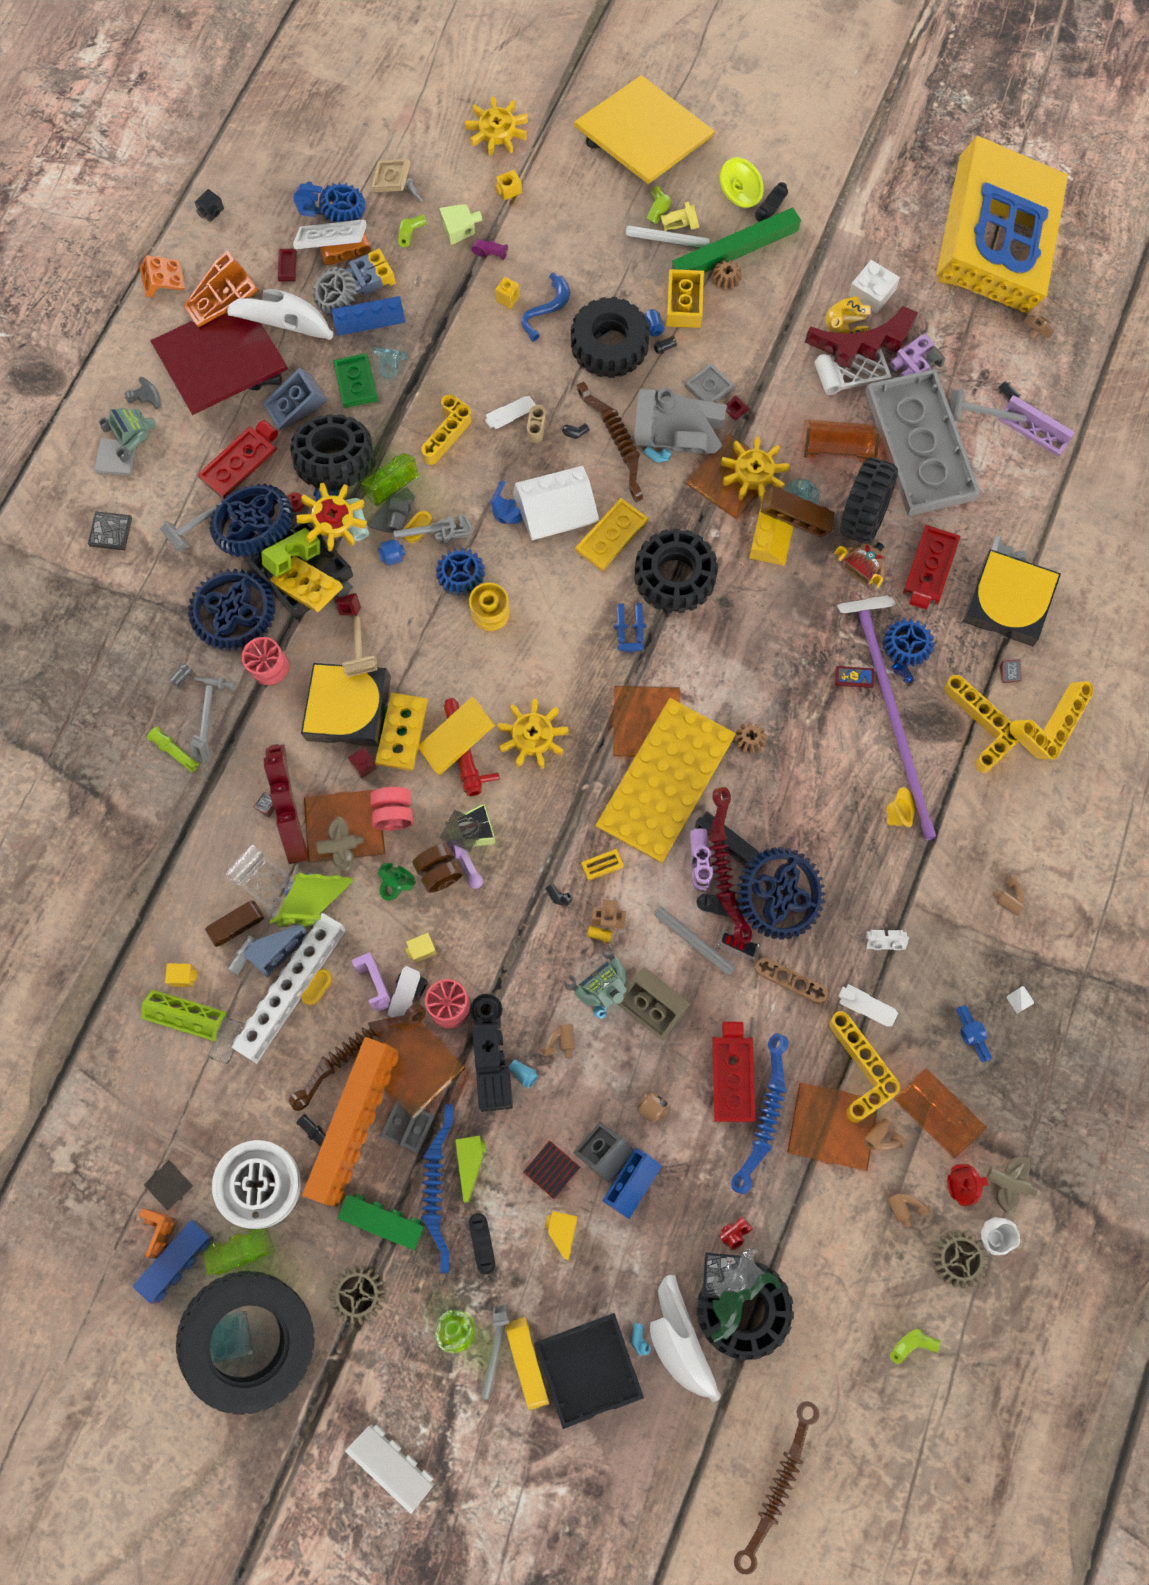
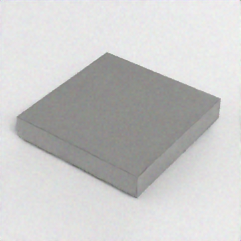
M709 363L689 379L684 387L698 400L717 403L730 393L735 385L712 363Z
M100 439L94 468L95 473L131 476L137 447L132 452L129 451V459L126 462H122L120 457L116 455V450L118 448H125V446H121L118 440Z

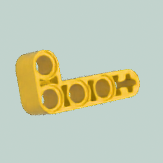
M448 394L441 399L442 412L447 418L421 447L423 461L428 465L437 463L472 423L470 407L453 395Z
M522 1317L509 1321V1324H506V1332L528 1410L549 1405L527 1319Z

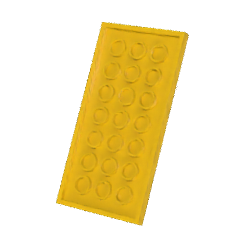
M669 698L595 827L663 864L735 738L736 733Z

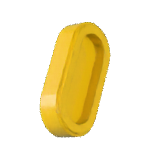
M427 511L417 512L404 529L431 525V514ZM424 534L406 536L404 539L408 543H415Z
M319 969L300 997L304 1004L309 1006L317 1004L333 981V977L328 970Z

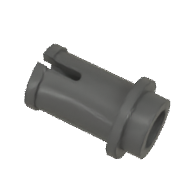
M343 581L341 583L343 588L333 597L334 603H336L335 599L349 594L353 588L349 582Z
M186 664L180 665V669L169 679L177 688L188 676H192L193 670Z

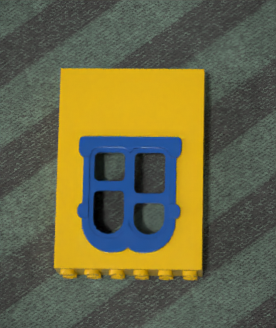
M977 135L959 157L936 276L1028 314L1047 297L1068 174ZM989 211L1002 217H1005L1008 220L1006 221L996 216H993L989 213ZM988 221L1005 228L1004 242L1000 250L990 249L984 241ZM1016 222L1033 229L1032 238L1030 239L1015 233L1013 230L1014 223ZM1012 239L1029 246L1030 250L1026 261H1018L1011 255L1010 244Z

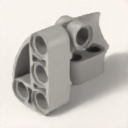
M667 387L660 390L639 389L634 433L636 446L672 448L678 452L716 454L723 446L696 400L675 394ZM665 396L671 397L668 401H663L662 398Z

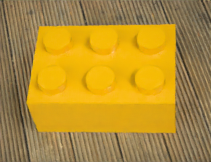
M669 269L666 327L701 328L704 271Z

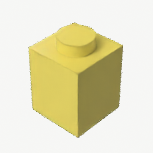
M429 933L406 942L408 948H405L409 960L413 958L415 964L437 955Z

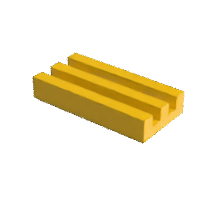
M617 849L581 862L588 881L624 868ZM613 855L616 856V858H614V859H611V860H608V861L603 862V863H601V864H598V865H596V866L587 868V866L590 865V864H593V863H595V862L601 861V860L606 859V858H608V857H611V856H613ZM616 862L619 863L617 865L611 866L609 868H606L604 870H601L590 875V872L596 871L598 869L614 864Z

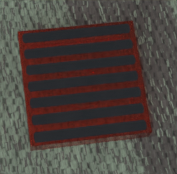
M549 1140L523 1173L551 1198L555 1199L581 1167Z

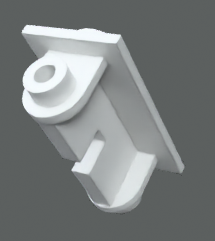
M870 930L866 932V939H868L866 949L906 950L909 937H907V932H903V930H888V936H885L884 930Z

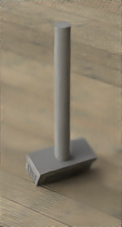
M963 388L952 391L949 408L954 421H961L963 409L1019 422L1025 421L1026 415L964 402L965 393Z
M216 505L179 529H176L172 523L165 521L160 530L176 550L183 552L190 545L182 535L213 515V510H216L217 507Z
M207 685L205 688L200 737L194 734L193 740L190 743L193 758L203 764L211 756L207 743L213 686Z
M507 1304L495 1306L493 1309V1326L496 1327L481 1393V1398L486 1400L490 1396L505 1326L510 1321V1312H508Z

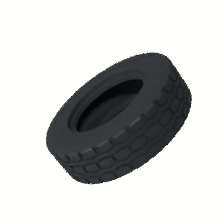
M258 1271L229 1273L224 1275V1277L211 1281L208 1286L205 1285L197 1293L198 1295L192 1298L187 1305L186 1311L184 1310L176 1335L177 1361L188 1386L206 1405L228 1414L244 1415L245 1413H258L260 1410L264 1409L265 1411L275 1406L277 1402L280 1403L288 1397L290 1392L292 1393L296 1389L299 1381L303 1380L313 1356L314 1327L305 1303L282 1280ZM243 1306L262 1307L275 1316L279 1326L280 1341L275 1356L264 1369L250 1376L234 1377L221 1372L214 1366L210 1355V1340L216 1325L227 1313Z

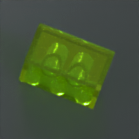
M406 453L395 456L390 463L380 467L375 474L363 480L361 483L363 493L376 507L380 505L390 495L395 494L419 476L415 458Z
M268 1228L249 1229V1233L241 1236V1233L229 1237V1242L221 1244L220 1241L210 1245L209 1250L204 1251L207 1276L221 1275L274 1253L275 1249Z

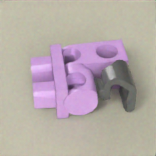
M924 333L903 349H900L897 352V356L891 361L890 367L894 371L902 368L904 371L900 375L902 377L931 370L934 362L939 367H942L945 357L935 347V344L927 334Z

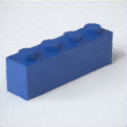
M400 296L331 309L337 336L406 323Z
M191 1220L132 1287L150 1304L160 1303L167 1296L168 1293L166 1291L171 1285L175 1286L181 1280V1274L186 1268L190 1269L196 1263V1257L199 1253H204L211 1246L212 1243L210 1241L214 1237L197 1221Z

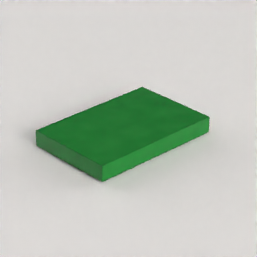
M367 353L333 360L343 408L378 401Z

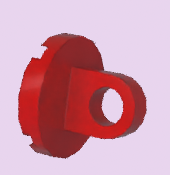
M969 1164L953 1166L950 1175L947 1177L950 1196L953 1200H957L959 1202L957 1204L961 1206H972L978 1203L982 1196L983 1186L989 1185L987 1177L980 1178L977 1170Z

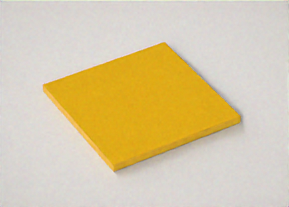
M642 75L574 121L575 128L647 184L712 138L715 133L712 128Z

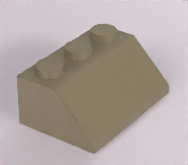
M645 967L633 977L626 988V992L623 994L622 1002L617 1004L662 1041L691 1005Z

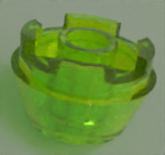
M450 1310L444 1313L439 1318L440 1322L435 1332V1338L439 1347L448 1353L467 1351L472 1347L476 1339V1328L473 1318L462 1310Z

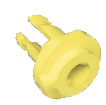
M689 201L684 202L686 208L670 212L664 216L661 215L664 230L678 229L690 225L691 230L699 228L694 204L689 205Z

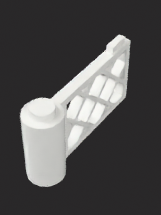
M880 349L877 355L879 358L878 363L858 354L856 358L864 362L862 366L855 362L851 365L859 370L856 375L847 371V367L843 369L834 362L835 357L826 354L818 356L814 364L825 394L833 395L844 389L891 379L892 376L882 350ZM865 363L875 367L873 372L864 368ZM876 369L882 370L885 376L875 374ZM860 372H863L869 375L870 377L868 379H862L858 375L860 374ZM846 375L852 378L853 381L845 383L843 376Z

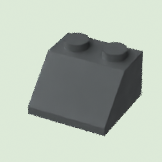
M599 1122L573 1153L609 1183L627 1162L634 1149L622 1137Z

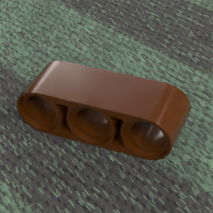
M252 900L211 923L205 928V931L214 947H218L260 923L265 917L256 901Z

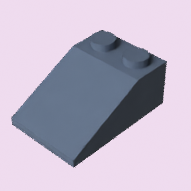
M298 368L262 404L277 428L281 430L316 412L327 401V398L313 376Z
M299 924L260 938L256 942H251L246 947V952L243 955L268 978L302 943L304 936L308 932Z

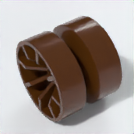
M447 843L425 850L412 861L417 874L424 875L421 881L427 893L443 890L456 883L464 875L459 863L452 861L455 855Z

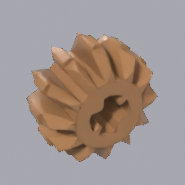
M724 260L721 264L717 263L716 268L713 270L714 283L717 284L718 288L723 287L724 291L727 288L732 291L733 287H738L739 282L742 280L741 267H738L737 262L732 264L731 260L728 263Z
M750 721L748 726L742 724L741 729L736 730L738 736H735L734 740L739 742L737 748L743 747V753L749 750L752 755L754 750L759 753L761 747H765L767 735L763 734L765 732L764 728L758 729V723L752 726Z

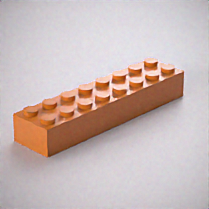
M368 1037L364 1038L302 1196L334 1207H338L343 1201L346 1184L351 1181L352 1169L360 1158L359 1151L362 1144L368 1138V1128L375 1120V1110L377 1105L382 1102L384 1087L388 1085L391 1079L390 1072L392 1067L398 1061V1050Z

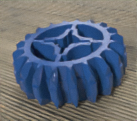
M339 181L338 185L332 183L331 186L327 185L322 190L319 196V207L321 214L325 216L326 220L330 219L331 223L354 221L362 218L365 212V199L363 198V193H360L359 188L354 189L353 185L348 186L347 182L341 184Z
M455 547L453 553L448 550V556L442 554V560H438L436 578L439 580V585L443 586L444 591L449 589L450 594L456 592L457 596L460 595V592H463L466 596L467 591L472 592L473 588L477 587L479 583L483 584L482 577H485V565L482 564V558H478L477 553L472 554L471 549L465 552L463 547L461 551H458ZM471 566L475 568V573L473 576H471L469 572ZM450 567L452 572L451 576L448 578L446 576V571Z
M905 618L901 622L895 621L894 625L889 626V630L885 633L886 637L883 639V643H885L884 650H888L887 656H893L892 662L898 660V666L901 663H904L905 667H908L909 663L912 667H915L917 663L919 665L923 664L924 660L927 661L929 659V655L932 654V648L935 645L932 642L934 636L929 635L931 629L926 630V624L921 626L920 620H917L915 623L912 618L908 622ZM901 632H907L906 635L896 636ZM923 649L918 653L911 654L912 650Z

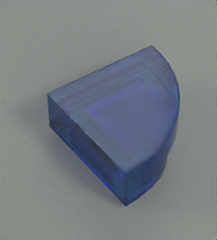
M898 663L891 666L895 674L899 673L904 678L903 681L905 683L911 684L915 681L907 666Z

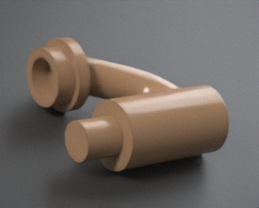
M1012 874L1005 884L1008 885V888H1014L1016 898L1006 891L1004 893L1001 892L999 889H996L992 895L998 898V903L1017 916L1025 906V898L1017 881L1018 876Z
M573 1024L560 1025L559 1028H556L551 1033L545 1048L541 1049L543 1056L555 1055L554 1051H556V1048H553V1045L557 1038L560 1037L561 1050L565 1052V1058L573 1057L572 1050L575 1049Z
M884 1118L882 1122L875 1124L863 1140V1143L871 1150L887 1151L897 1147L903 1148L906 1140L900 1134H895V1136L890 1138L891 1142H881L889 1132L888 1126L891 1124L888 1119Z
M898 1193L887 1198L897 1221H901L905 1229L912 1226L909 1219L911 1214L905 1203L916 1207L918 1210L915 1212L920 1217L931 1212L929 1209L930 1205L925 1206L922 1202L908 1194Z

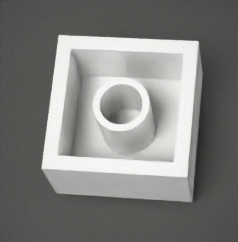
M870 260L852 282L848 296L859 297L860 303L870 305V310L878 313L896 291L900 277Z

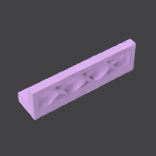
M1014 395L1004 411L1026 415L1024 422L1030 424L1031 429H1024L1021 426L1023 422L998 418L999 421L1058 457L1075 433ZM1036 432L1045 433L1046 438L1041 439L1037 437ZM1051 441H1058L1063 445L1060 449L1052 446Z

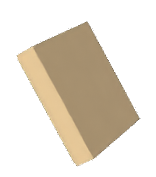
M409 159L378 161L371 186L373 193L403 191L411 163Z

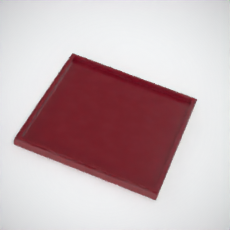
M228 313L200 327L194 321H190L150 340L192 415L288 370L285 361L261 323L228 316Z

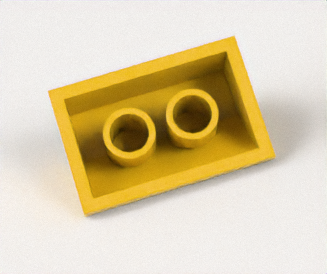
M760 507L749 559L785 566L793 526L761 513Z
M552 1211V1215H547L545 1229L548 1230L549 1236L564 1260L569 1261L578 1218L577 1216Z

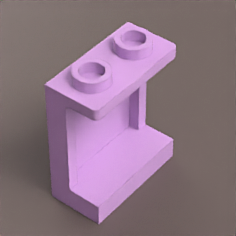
M369 952L351 960L359 975L370 972L379 994L377 997L368 1000L373 1010L383 1011L389 1008L391 997L372 954Z

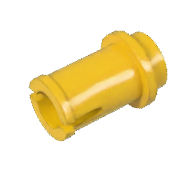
M590 925L587 937L604 941L606 944V942H611L613 931H610L609 928L605 930Z

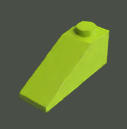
M480 1136L455 1140L464 1203L470 1202L484 1159L483 1153L487 1152L485 1140L481 1141Z

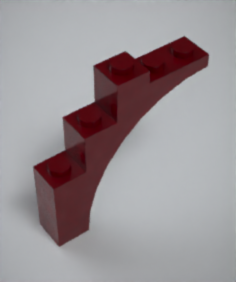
M902 306L897 314L888 322L877 328L859 333H834L810 326L804 343L834 355L835 363L850 369L858 354L874 361L881 347L897 353L911 331L918 312Z
M274 744L266 748L264 769L270 785V797L276 813V825L288 863L293 864L308 860V852L292 792L286 748L284 744Z

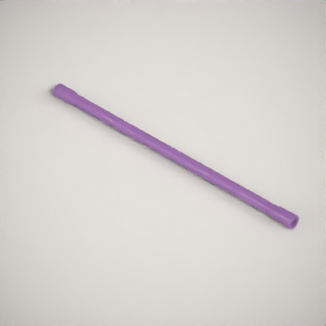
M863 610L858 615L867 638L921 821L922 832L925 840H931L936 838L934 827L919 784L873 629L869 610Z

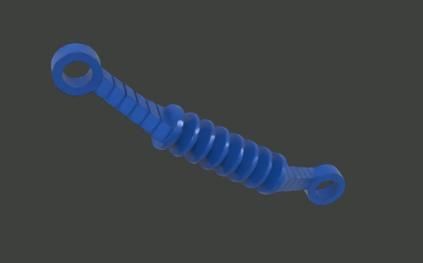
M780 1033L773 1034L768 1041L772 1075L767 1088L772 1093H765V1096L770 1101H763V1104L768 1108L761 1109V1112L766 1114V1116L758 1118L764 1122V1124L756 1126L762 1131L754 1133L760 1139L752 1141L751 1155L731 1181L733 1191L740 1194L749 1192L752 1186L751 1173L767 1153L772 1150L773 1146L768 1144L767 1141H774L775 1138L770 1136L769 1133H776L777 1130L771 1126L778 1125L779 1122L773 1118L781 1116L775 1110L783 1108V1106L778 1104V1101L785 1100V1098L780 1096V1093H787L782 1067V1054L787 1050L789 1041L786 1036ZM780 1040V1044L776 1048L777 1042ZM743 1179V1185L740 1187V1182Z
M445 1104L444 1125L435 1137L432 1145L423 1155V1159L429 1161V1163L423 1165L424 1168L429 1169L428 1172L423 1173V1176L428 1177L429 1180L422 1182V1184L428 1186L427 1189L422 1190V1193L428 1194V1197L422 1199L423 1202L428 1203L427 1206L422 1207V1210L427 1211L428 1214L421 1216V1219H423L441 1251L440 1273H449L450 1251L440 1232V1219H442V1216L436 1214L437 1211L442 1210V1207L437 1206L436 1203L443 1201V1199L436 1197L437 1194L443 1193V1190L437 1189V1186L443 1184L442 1181L437 1180L438 1177L443 1176V1173L437 1171V1169L443 1168V1165L437 1163V1161L444 1159L442 1144L453 1125V1104Z

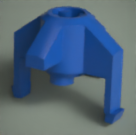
M308 181L297 187L293 195V201L300 215L316 217V214H321L320 207L315 205V202L318 201V194L316 193L322 192L321 186L313 185L312 182Z
M500 481L490 500L493 515L502 524L520 523L523 518L520 513L521 510L515 505L516 501L513 499L506 500L499 496L506 483L505 481Z

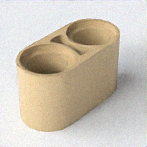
M535 405L530 409L527 422V438L534 444L542 441L546 425V410L541 405Z

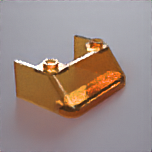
M804 420L802 454L804 458H815L820 453L852 455L859 458V461L864 462L870 457L877 458L881 434L876 426L870 424Z

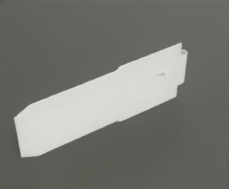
M524 396L486 414L487 419L485 422L490 429L493 427L498 429L530 412V409L536 404L530 396Z
M886 595L841 603L837 606L841 613H850L868 609H883L894 606L896 603L892 597Z
M408 966L402 969L387 1013L391 1018L405 1015L406 1010L413 1004L412 1001L420 979L419 971Z
M849 984L847 988L842 987L838 995L841 999L840 1004L885 1026H893L898 1015L894 1008Z

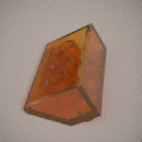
M927 1068L923 1069L894 1098L953 1158H956L972 1144L987 1128Z

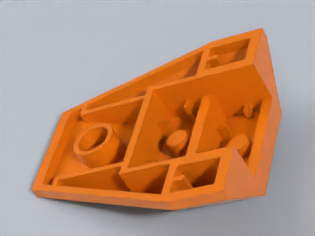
M227 250L211 266L184 304V308L196 325L200 327L227 313L228 306L235 300L252 299L260 289Z

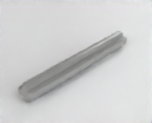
M659 907L655 911L654 915L724 973L730 975L735 970L733 964L664 908Z

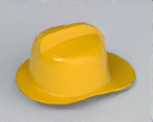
M901 787L898 790L896 799L886 807L887 824L889 826L895 825L900 827L905 825L910 828L913 824L915 801L911 792L905 787Z

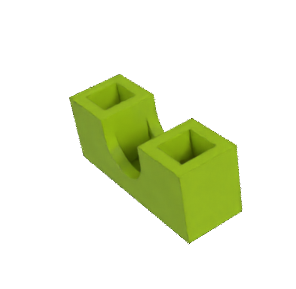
M304 528L263 550L262 565L275 577H278L291 570V556H299L307 561L320 554V540L316 537L308 543L306 537L310 531Z

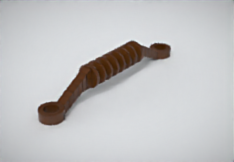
M585 382L577 384L580 398L600 413L605 427L608 428L609 434H612V440H615L614 444L617 446V450L620 452L621 457H624L623 461L630 470L629 490L635 502L643 500L642 491L636 483L640 453L636 451L637 447L633 445L634 442L630 439L631 436L627 433V428H624L625 425L621 422L622 419L618 416V411L590 395Z
M411 1005L406 1010L405 1015L369 1022V1030L362 1027V1035L355 1032L356 1040L348 1037L350 1044L342 1042V1050L336 1046V1055L328 1052L330 1059L328 1060L324 1056L321 1058L305 1090L296 1091L290 1096L289 1104L292 1109L300 1111L306 1108L323 1079L335 1073L333 1066L336 1065L342 1068L340 1061L342 1060L347 1064L348 1055L354 1059L353 1051L355 1050L359 1053L360 1046L365 1037L373 1039V1036H376L380 1039L382 1035L391 1029L421 1022L426 1015L422 1005Z
M805 1401L797 1407L796 1413L799 1422L795 1438L789 1453L785 1451L783 1453L788 1461L779 1462L784 1467V1470H776L781 1476L780 1478L773 1477L772 1479L777 1484V1487L769 1486V1489L774 1494H766L765 1496L770 1501V1504L762 1503V1506L767 1511H759L758 1515L761 1517V1520L758 1524V1529L754 1532L755 1534H753L745 1550H741L735 1555L734 1566L741 1574H752L756 1570L758 1563L755 1554L773 1524L778 1525L779 1523L774 1515L782 1516L778 1506H786L781 1498H789L785 1489H793L788 1481L796 1482L797 1480L792 1475V1472H800L795 1465H803L804 1463L800 1458L808 1427L816 1423L820 1415L818 1407L812 1402ZM806 1407L813 1409V1416L810 1419L803 1417V1410ZM745 1555L751 1560V1565L748 1569L742 1568L740 1563L741 1558Z

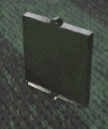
M454 810L449 820L445 822L446 826L440 835V839L471 852L476 840H479V835L485 824Z
M170 1160L158 1171L155 1170L154 1175L144 1184L167 1211L179 1200H183V1196L193 1187L190 1181Z

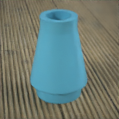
M516 1059L509 1065V1070L523 1087H532L539 1077L536 1074V1070L520 1063Z

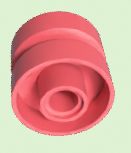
M255 638L245 646L242 652L243 665L260 684L275 685L281 682L288 674L289 660L279 645L271 638Z
M386 787L371 792V808L375 810L372 812L373 828L390 831L405 829L413 825L412 809L408 808L412 805L411 791L409 789Z
M443 979L435 982L428 989L425 996V1005L437 1025L442 1028L453 1029L463 1025L468 1020L471 1002L464 987L459 982Z

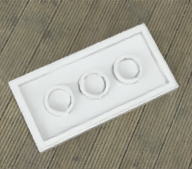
M366 220L301 226L293 242L294 249L361 242L367 226Z

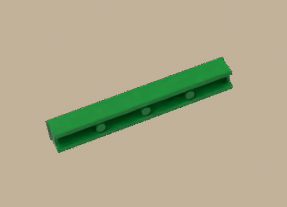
M792 207L672 260V269L708 272L716 268L717 263L721 264L723 260L728 263L729 260H735L798 232L801 219Z

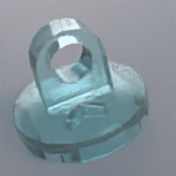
M373 347V354L380 355L379 373L384 378L396 376L399 359L408 360L407 352ZM388 364L392 369L390 374L385 372V367Z
M795 479L785 486L784 491L796 494L805 500H810L814 504L818 503L819 491L811 481Z

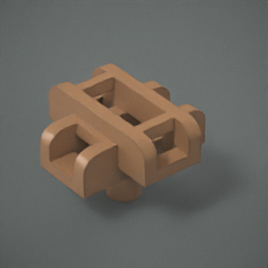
M1028 315L1023 321L1033 328L1028 335L1032 339H1035L1038 333L1046 338H1050L1054 333V329L1050 327L1052 322L1042 315Z
M603 899L602 908H593L592 925L600 926V929L611 927L614 931L615 928L622 929L625 927L626 911L617 910L618 901ZM604 918H611L613 921L604 920Z

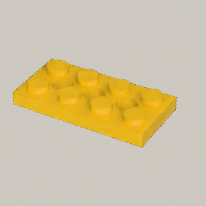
M296 556L291 558V570L278 577L273 576L270 579L280 591L317 613L343 588L339 581Z
M391 692L375 760L376 765L407 771L414 770L429 702L428 698ZM409 710L411 715L408 718H403L401 713ZM400 728L407 729V733L403 736L398 735L397 731ZM401 745L403 751L401 753H394L393 748Z

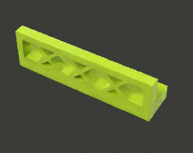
M153 989L143 1001L141 1007V1019L215 1042L219 1037L220 1025L226 1018L227 1013ZM153 998H158V999H161L162 1001H161V1002H154V1001H152V999H153ZM177 1004L181 1007L173 1008L170 1005ZM191 1010H197V1011H199L200 1013L193 1014V1013H190L189 1011H191ZM208 1016H217L218 1019H209Z

